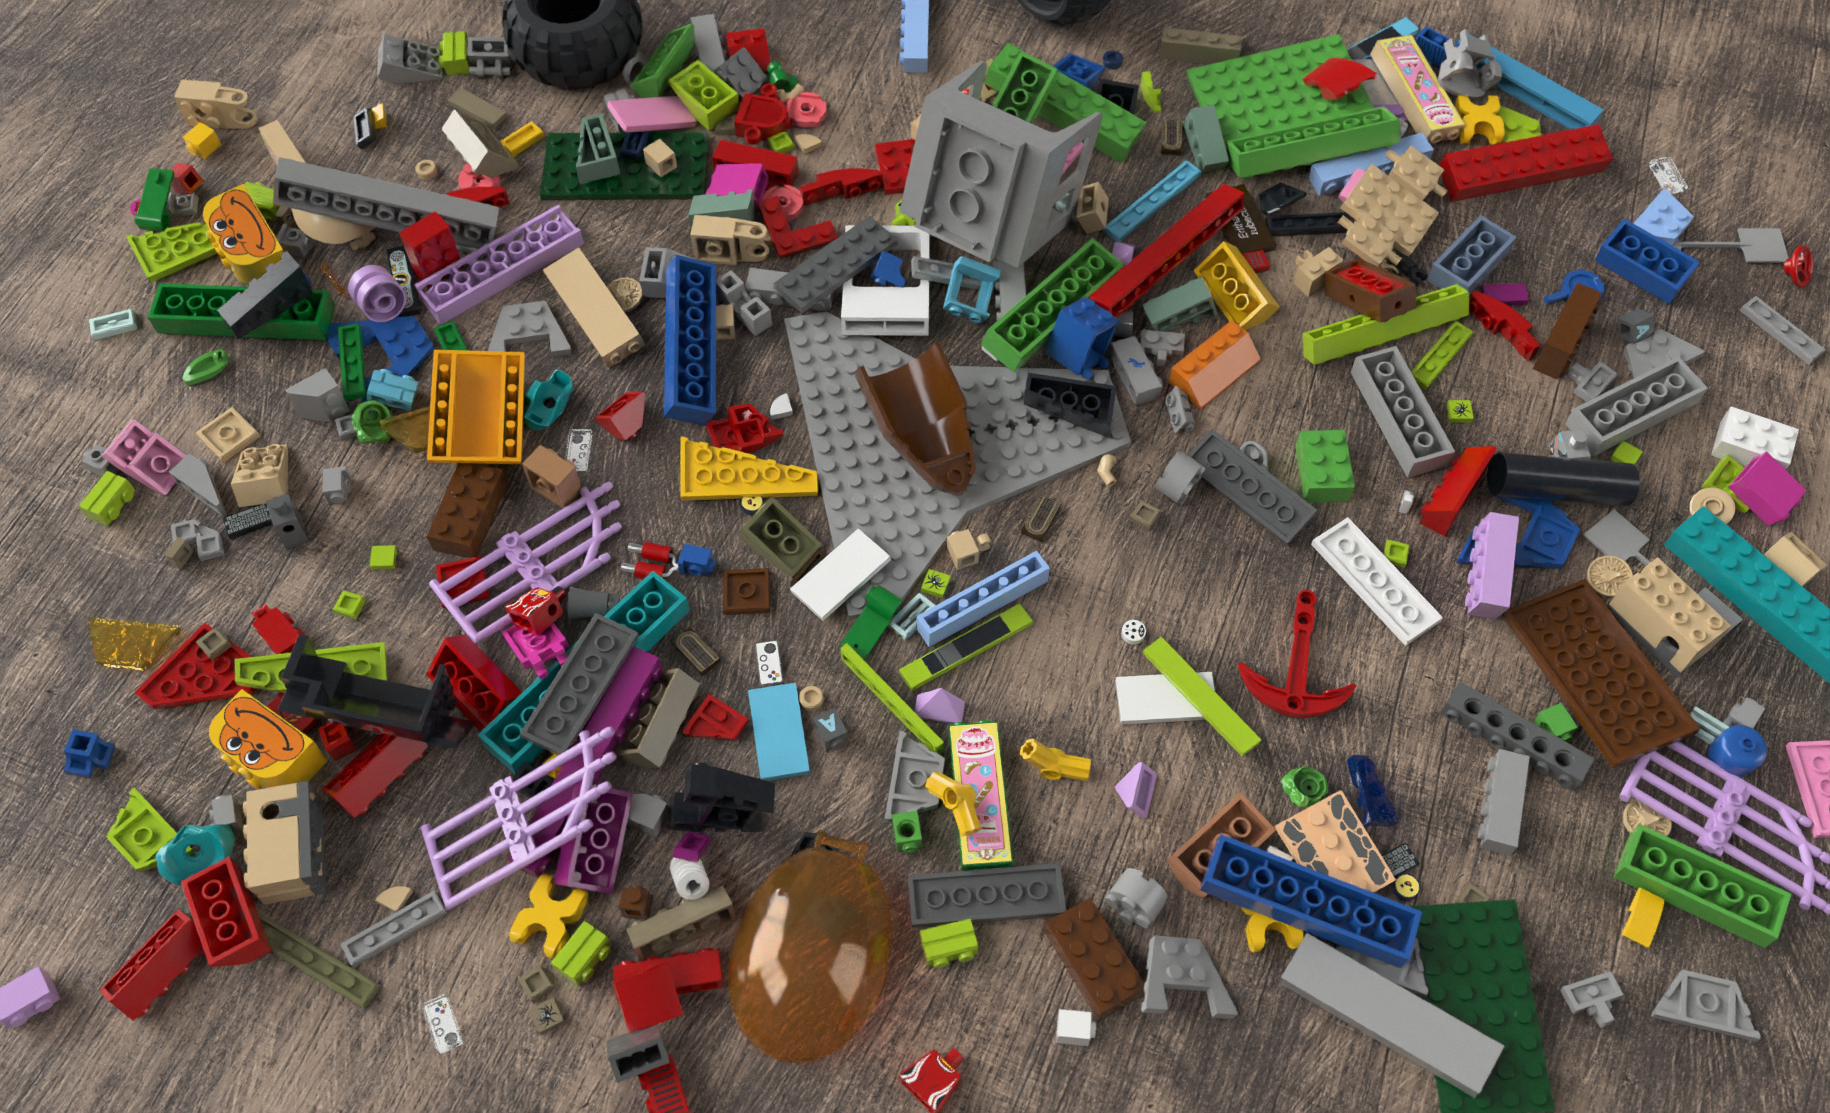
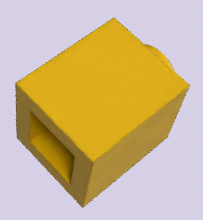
M201 122L183 137L187 145V151L193 156L197 155L204 160L221 145L215 130Z

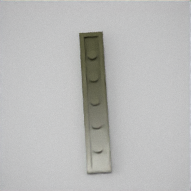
M258 912L272 950L271 953L361 1008L365 1009L380 989L381 986Z

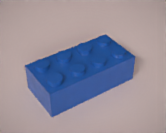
M1625 218L1601 245L1594 260L1668 304L1672 302L1689 281L1700 261Z

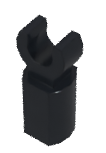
M1401 252L1396 254L1402 259L1395 266L1404 275L1410 277V282L1416 286L1420 280L1418 277L1423 281L1426 280L1427 272L1418 268L1417 264L1409 256Z

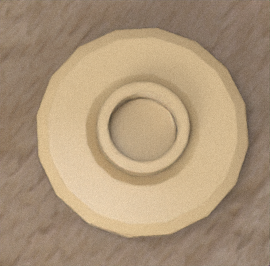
M619 278L607 286L624 312L636 308L643 298L641 286L634 279Z
M1719 488L1699 490L1693 495L1689 503V513L1691 516L1704 506L1726 525L1735 514L1733 498L1726 491Z
M1615 556L1596 558L1587 570L1588 583L1597 594L1604 597H1614L1623 583L1633 576L1629 565L1624 560Z
M1637 799L1632 800L1624 809L1623 823L1629 833L1639 824L1665 836L1670 833L1672 827L1671 820Z

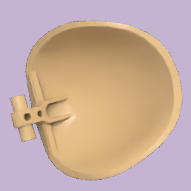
M292 209L298 227L306 235L318 241L341 244L355 239L350 245L353 250L367 247L371 241L375 240V235L370 232L376 228L374 226Z

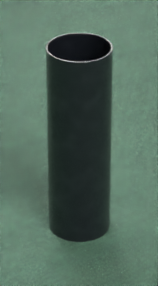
M1497 452L1493 455L1488 465L1487 486L1493 496L1630 506L1638 495L1640 476L1637 467L1632 463Z

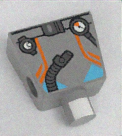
M1581 430L1559 432L1548 445L1550 455L1552 457L1590 460L1591 455L1586 442V434Z

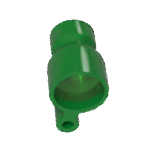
M772 62L768 65L769 82L774 84L777 90L783 89L786 93L789 89H793L799 84L797 77L789 76L784 71L780 62Z

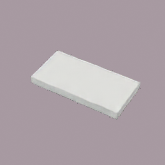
M857 529L790 588L791 593L824 621L891 561V557L860 529Z
M1212 672L1197 673L1215 691ZM1163 674L1116 677L1115 683L1121 724L1206 720Z

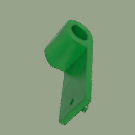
M149 168L138 212L134 217L135 224L139 229L165 232L170 227V215L165 208L175 174L173 170Z
M878 585L876 588L872 586L865 597L868 600L866 608L840 644L843 647L847 643L863 660L868 656L903 603V599L881 585Z

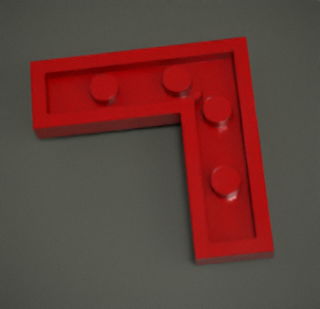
M777 196L757 202V207L779 259L828 245L838 238L831 220L791 231Z

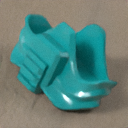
M556 369L547 381L540 382L536 380L524 394V403L526 404L524 408V423L527 427L534 430L545 429L564 412L573 391L572 379L569 374ZM546 399H553L556 404L553 408H547L543 402Z
M225 824L210 826L185 825L169 843L156 853L155 859L159 874L174 884L182 885L181 881L227 857L231 858L235 836L230 826ZM196 844L201 847V850L196 851L191 856L186 853V849L190 845Z

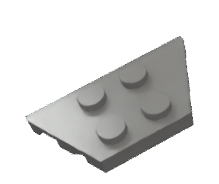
M1662 329L1655 331L1653 335L1635 344L1630 343L1626 345L1623 350L1625 359L1628 361L1629 373H1632L1633 379L1678 356L1685 364L1701 358L1704 354L1702 349Z
M899 731L885 814L886 823L892 822V814L917 811L919 814L938 808L939 798L929 793L928 788L925 786L927 778L933 772L943 773L945 758L936 752H931L921 742L917 743L907 737V733Z
M1415 938L1409 961L1401 968L1341 945L1336 949L1407 991L1426 998L1428 988L1425 985L1424 969L1419 956L1420 949L1417 938Z
M1682 969L1678 972L1651 1013V1017L1754 1042L1760 1040V1033L1753 1028L1749 1019L1751 1013L1747 1004L1743 1002L1742 993L1735 981Z

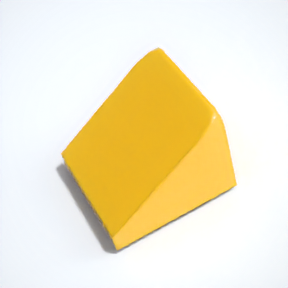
M382 103L372 109L375 129L387 128V113Z

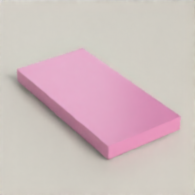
M679 96L610 100L607 105L625 133L695 127L697 123Z
M1830 740L1789 742L1786 745V749L1807 817L1812 821L1811 829L1814 838H1829Z

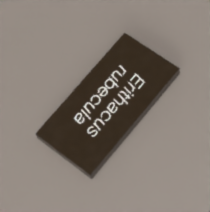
M1244 184L1233 186V188L1244 192V209L1221 228L1227 242L1236 246L1242 255L1263 250L1264 253L1275 250L1277 245ZM1212 192L1206 193L1205 199H1206L1209 195H1211Z

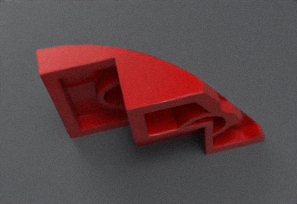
M1330 58L1305 76L1303 81L1305 86L1318 85L1324 100L1343 97L1349 92L1360 88L1361 82L1375 80L1378 78V75L1370 68L1355 61L1344 58Z
M750 403L728 407L727 418L706 423V430L713 447H724L747 454L757 451L783 437V431L776 429L769 423V419L765 415L760 414Z

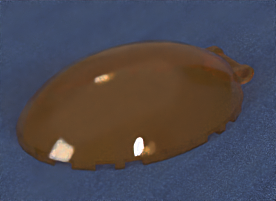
M819 830L813 848L803 849L787 858L762 882L748 904L733 942L729 966V995L733 1013L740 1029L751 1044L763 1054L775 1060L798 1064L813 1062L815 1059L828 1054L831 1055L844 1046L861 1029L880 996L888 969L892 922L884 886L874 868L864 862L869 844L867 842L857 843L825 834L826 831ZM822 845L858 853L857 859L839 852L821 849Z

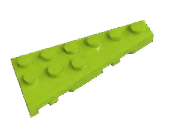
M200 222L167 228L165 232L160 233L149 231L145 232L143 236L134 237L133 234L126 236L150 283L217 254L206 234V231L209 230L207 225H201Z
M385 642L315 650L318 657L346 662L352 674L388 681ZM291 653L235 659V682L240 686L285 693L286 687L281 677Z

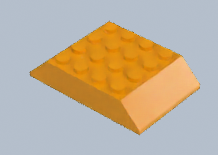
M434 350L427 462L522 463L525 352Z

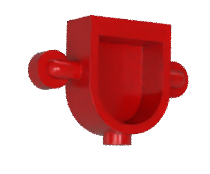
M764 84L761 87V96L744 94L734 126L736 136L745 138L746 142L750 145H757L761 141H767L768 138L791 129L792 117L787 116V109L784 103L776 99L777 87L774 84Z

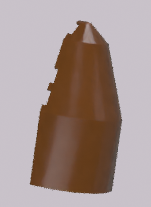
M939 341L934 342L925 353L913 361L884 374L869 377L864 365L860 366L855 377L883 437L932 489L955 496L964 494L976 470L973 444L970 442L969 435L970 422L967 420L966 413L967 401Z

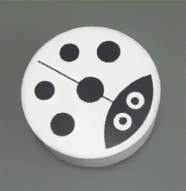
M1129 620L1122 627V638L1128 644H1139L1145 638L1146 628L1140 621Z

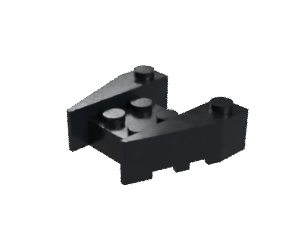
M698 762L690 764L685 773L684 791L675 792L670 800L668 829L701 832L702 827L715 828V832H725V828L741 830V832H760L761 812L774 813L775 783L712 767L707 763Z

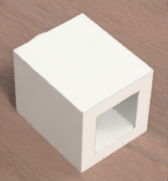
M1059 1009L1056 1043L1088 1046L1090 1038H1095L1096 1021H1091V1012Z

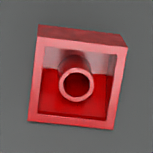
M765 28L726 33L729 58L745 47L763 73L769 74L767 67L770 64Z

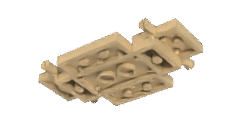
M1411 145L1400 156L1391 149L1386 153L1385 157L1394 162L1393 169L1389 175L1371 164L1340 207L1356 219L1353 223L1343 215L1338 221L1340 225L1347 229V234L1342 244L1366 262L1377 267L1385 258L1395 265L1400 262L1402 258L1392 252L1393 247L1406 256L1412 254L1439 214V212L1422 200L1431 191H1434L1441 198L1447 192L1446 189L1437 184L1444 169Z

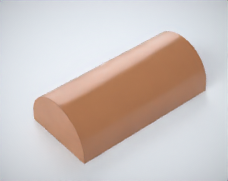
M1240 792L1168 859V863L1173 874L1181 884L1196 896L1203 898L1208 893L1200 891L1215 843L1221 834L1258 848L1276 829Z

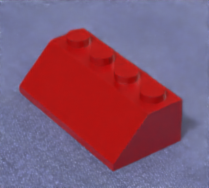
M1466 447L1462 455L1457 454L1451 464L1454 468L1452 471L1447 469L1441 479L1444 482L1441 487L1437 485L1431 495L1433 498L1432 502L1427 501L1420 512L1423 514L1420 524L1445 537L1485 474L1497 447Z
M466 634L444 638L426 672L428 678L434 683L440 664L446 666L448 675H450L451 686L454 687V695L457 697L456 707L470 721H475V727L480 732L523 693Z
M380 733L332 778L321 791L353 818L357 815L360 816L368 810L369 804L375 798L381 797L388 790L387 786L394 779L398 780L406 773V768L412 762L422 758L425 753L424 750L428 745L425 742Z
M230 857L181 881L210 967L249 964L272 951L250 890L245 886L243 871Z
M178 909L99 991L112 1005L132 1021L137 1017L141 1018L150 1009V1004L157 996L164 995L169 990L170 983L175 977L184 974L190 967V962L197 955L204 953L194 921Z

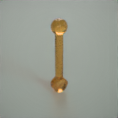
M321 264L319 269L325 272L335 286L339 295L344 294L343 288L338 285L328 271V266Z

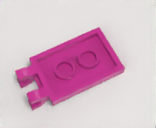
M554 623L539 636L515 625L501 631L504 639L526 670L533 667L540 680L549 675L543 665L544 662L556 657L560 665L563 666L568 658L564 649L568 648L569 645Z

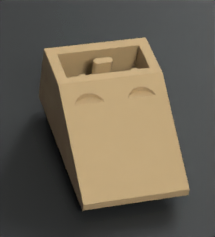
M272 444L258 449L251 447L241 452L231 482L239 507L265 504L274 497L287 494V444Z

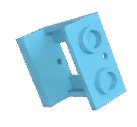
M961 256L954 263L943 309L949 311L954 316L969 318L973 323H983L990 317L987 309L994 282L999 278L1001 270ZM963 275L982 281L975 308L957 302Z

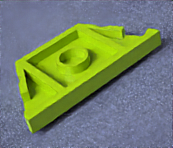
M1500 105V110L1496 115L1502 118L1504 124V136L1501 143L1541 135L1540 121Z
M133 788L129 793L131 798L125 809L121 808L117 815L116 823L111 827L106 837L129 863L141 873L157 867L156 853L176 836L177 832ZM190 846L186 849V853L189 856L195 853Z

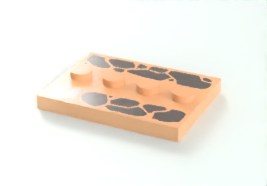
M1342 790L1275 826L1297 864L1373 893L1396 880Z

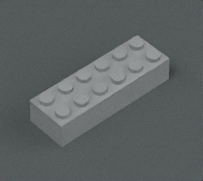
M1397 346L1356 357L1351 374L1406 477L1409 478L1448 467L1455 450Z
M1678 356L1574 408L1565 425L1571 431L1581 430L1586 434L1589 451L1594 457L1622 441L1698 404L1708 387Z

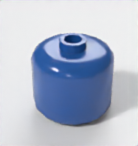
M1744 725L1731 726L1713 739L1708 749L1709 760L1719 765L1726 772L1743 778L1763 764L1767 757V745L1760 733L1753 728Z

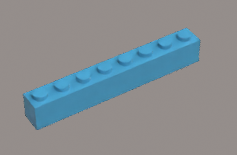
M1490 46L1491 53L1495 55L1493 60L1499 63L1502 70L1501 80L1494 85L1495 87L1570 130L1598 124L1604 111L1603 109ZM1489 58L1475 65L1476 68L1479 69L1489 63Z

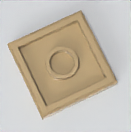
M233 407L196 432L198 438L223 463L260 437L259 433Z

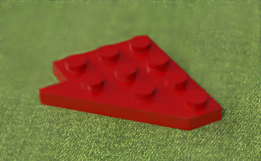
M914 139L874 144L878 167L883 173V190L885 195L904 193L915 144Z
M204 623L134 694L154 710L232 698L241 689L251 695L256 692L252 687L240 686L235 682V659L252 656L228 640L232 646L212 661L196 643V641L213 629Z

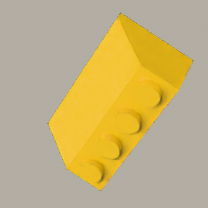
M1223 241L1194 270L1198 278H1203L1212 298L1229 322L1233 320L1244 330L1264 323L1280 308L1236 246Z

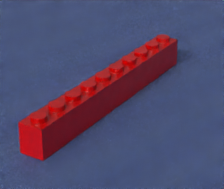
M1226 184L1221 185L1155 242L1147 246L1143 252L1134 257L1124 268H1121L1112 278L1108 279L1099 289L1092 292L1089 299L1117 318L1244 209V192Z

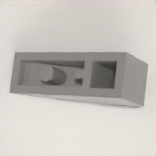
M189 453L169 473L179 486L219 515L225 517L227 515L213 476L207 469L209 464L201 457L195 458Z
M633 794L627 826L657 838L669 815L667 801L658 795H653L652 797L647 794Z

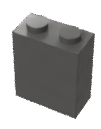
M659 1024L607 1040L608 1059L617 1083L670 1062Z

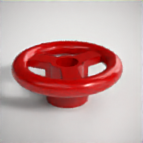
M1806 245L1798 246L1792 258H1787L1784 264L1785 274L1791 275L1794 285L1799 288H1803L1809 283L1813 272V256L1811 250ZM1798 275H1801V276H1802V279H1803L1802 281H1800Z

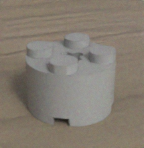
M1179 451L1167 465L1162 476L1163 478L1160 477L1154 488L1176 503L1183 505L1191 489H1194L1199 483L1206 468L1187 454Z
M1127 868L1109 891L1105 902L1120 913L1119 918L1125 924L1131 926L1135 923L1147 929L1164 907L1168 897L1165 890L1154 879L1151 878L1147 881L1141 877L1144 874L1143 872Z

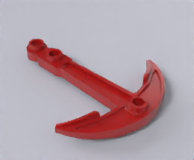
M1310 590L1300 591L1296 599L1297 606L1294 612L1292 628L1294 637L1285 689L1268 685L1267 678L1255 673L1243 662L1238 663L1240 676L1249 692L1256 699L1279 714L1295 718L1323 716L1342 706L1357 687V685L1352 683L1342 688L1326 690L1323 695L1306 693L1309 643L1314 625V605L1317 600L1315 593ZM1299 621L1306 622V625L1301 624ZM1293 704L1297 709H1292L1288 705Z

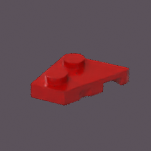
M708 694L682 733L688 737L736 741L749 723V719Z

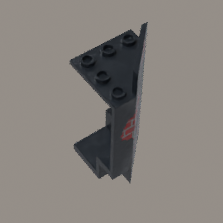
M299 634L281 677L286 691L278 708L279 712L455 748L476 725L475 721L449 716L450 710L453 711L455 709L457 697L454 695V687L451 686L450 675H448L444 664H440L431 690L352 674L346 662L318 657L309 636Z

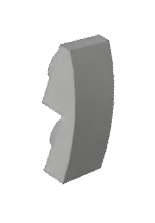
M170 192L165 209L170 217L197 214L199 197L195 193L175 197Z

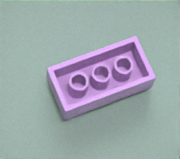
M1490 512L1484 519H1481L1478 526L1474 527L1472 539L1476 540L1475 548L1472 549L1470 554V562H1473V568L1468 574L1467 581L1471 586L1470 593H1467L1465 599L1468 615L1497 619L1510 607L1519 517Z

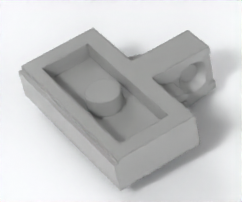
M1141 330L1140 343L1143 344L1145 353L1157 355L1156 367L1165 368L1166 356H1183L1185 333Z
M1600 361L1592 370L1584 368L1576 362L1567 373L1578 385L1573 393L1586 402L1600 396L1618 375Z
M1610 971L1563 986L1560 989L1573 1014L1586 1010L1589 1016L1593 1015L1600 1028L1611 1025L1615 1020L1609 1010L1612 1008L1610 1002L1620 999L1624 995Z

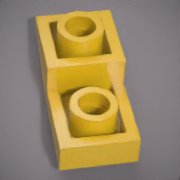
M1639 887L1628 910L1631 914L1621 935L1649 948L1660 921L1665 899Z

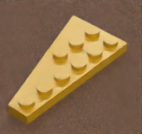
M681 436V501L741 499L742 497L818 496L817 471L794 465L778 464L775 460L759 459L755 455L724 447L716 448L709 446L708 443L689 441L688 438Z

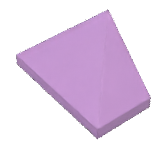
M1115 241L1112 254L1124 263L1125 267L1133 259L1135 245Z
M943 688L917 695L915 713L922 720L955 724L963 720L965 701Z
M1140 762L1114 788L1126 806L1144 819L1148 815L1157 773L1143 762Z

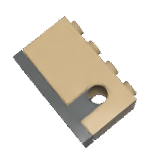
M1658 557L1645 566L1640 574L1637 572L1625 581L1607 606L1616 620L1676 677L1708 654L1731 627L1722 616Z
M304 781L298 782V784L293 783L246 792V801L243 802V811L247 817V825L243 827L244 837L247 840V849H244V860L247 864V873L244 874L246 888H249L254 896L258 897L264 905L325 894L323 800L310 782Z

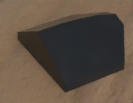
M1280 182L1259 194L1261 211L1265 215H1270L1285 209L1306 197L1307 194L1305 191Z

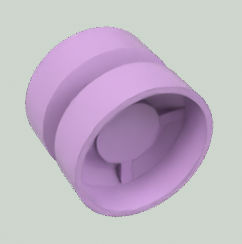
M379 265L362 267L353 274L349 281L348 291L351 298L370 320L387 322L402 312L406 303L405 291L384 267Z

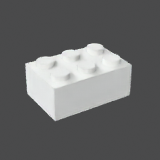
M1730 407L1720 422L1711 456L1722 459L1729 454L1741 466L1746 467L1753 458L1767 451L1786 470L1791 463L1799 429Z

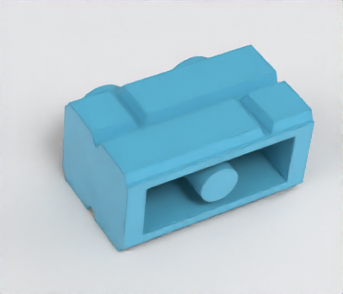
M386 369L374 370L367 390V400H376L384 405L411 412L418 392L419 382L408 375H403L402 377L393 375L391 371Z

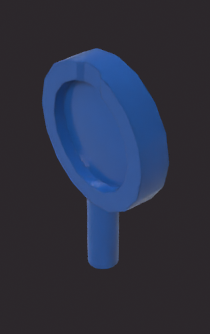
M1575 270L1566 275L1561 284L1560 292L1544 296L1543 300L1546 305L1562 299L1568 301L1577 282L1601 292V298L1604 293V285L1596 274L1585 270Z

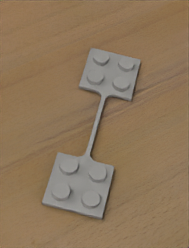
M1738 228L1740 242H1681L1677 239L1672 245L1680 251L1684 247L1740 248L1744 253L1746 263H1785L1786 259L1789 258L1780 228Z
M1615 509L1583 535L1606 556H1615L1624 561L1634 557L1645 566L1651 563L1639 553V549L1647 544L1650 539ZM1706 587L1698 593L1706 603L1731 625L1723 637L1743 620Z

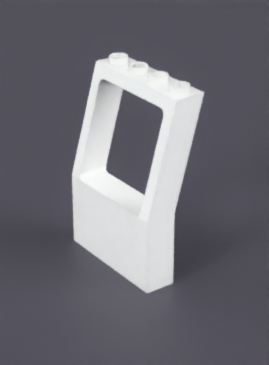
M846 225L845 232L855 225ZM883 226L898 239V245L891 250H919L922 258L929 259L928 233L915 226ZM852 277L843 284L842 335L929 336V280L920 279V286L854 287Z

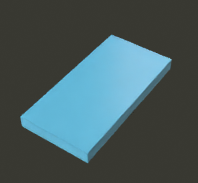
M796 683L748 690L760 778L770 781L810 774Z

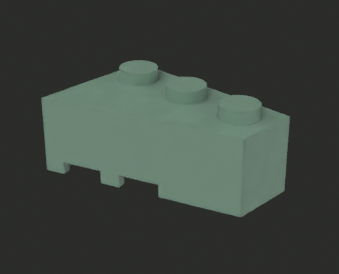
M1210 105L1190 109L1182 127L1195 157L1196 166L1199 167L1202 173L1225 169L1229 159L1215 106Z
M602 113L582 118L578 162H576L580 184L620 174L616 154Z
M753 189L747 190L746 193L736 194L735 191H732L724 196H718L717 193L693 196L688 214L690 228L692 229L695 215L729 217L755 222L756 211Z
M1202 277L1193 279L1179 288L1171 289L1166 294L1152 298L1147 303L1142 304L1154 331L1169 332L1180 329L1182 327L1181 324L1193 322L1195 325L1199 324L1200 319L1211 317L1212 320L1219 318L1212 295Z

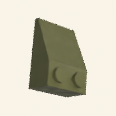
M773 496L736 533L752 550L791 578L822 545Z

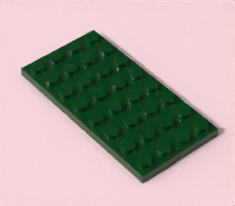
M627 132L609 133L620 174L580 184L576 170L578 147H580V133H548L540 189L541 200L693 199V196L705 195L709 133L650 132L645 148L660 139L675 153L677 167L662 177L646 164L644 152L641 160L636 159V156H633V159L629 158L628 155L621 157L620 150ZM634 132V134H633V136H632L630 145H629V147H628L629 150L631 149V146H632V143H633V139H634V136L636 135V132Z
M1516 899L1409 906L1422 911L1415 937L1418 940L1425 985L1428 988L1426 998L1422 997V999L1504 1046L1484 1086L1475 1098L1434 1074L1440 1113H1554L1555 1110Z

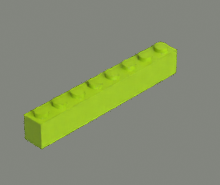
M1455 284L1416 297V308L1407 311L1405 314L1395 316L1387 322H1377L1375 319L1361 314L1302 333L1304 357L1314 365L1323 364L1325 361L1342 358L1347 354L1360 352L1371 346L1382 345L1384 342L1393 339H1401L1403 336L1419 333L1430 327H1438L1449 321H1457L1461 317L1469 315V292Z

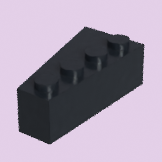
M287 250L281 255L282 259L276 265L271 263L266 268L267 272L258 280L254 278L249 282L246 291L243 293L238 292L217 310L225 325L238 340L313 294L300 265Z
M1028 373L1023 405L1109 438L1117 386Z

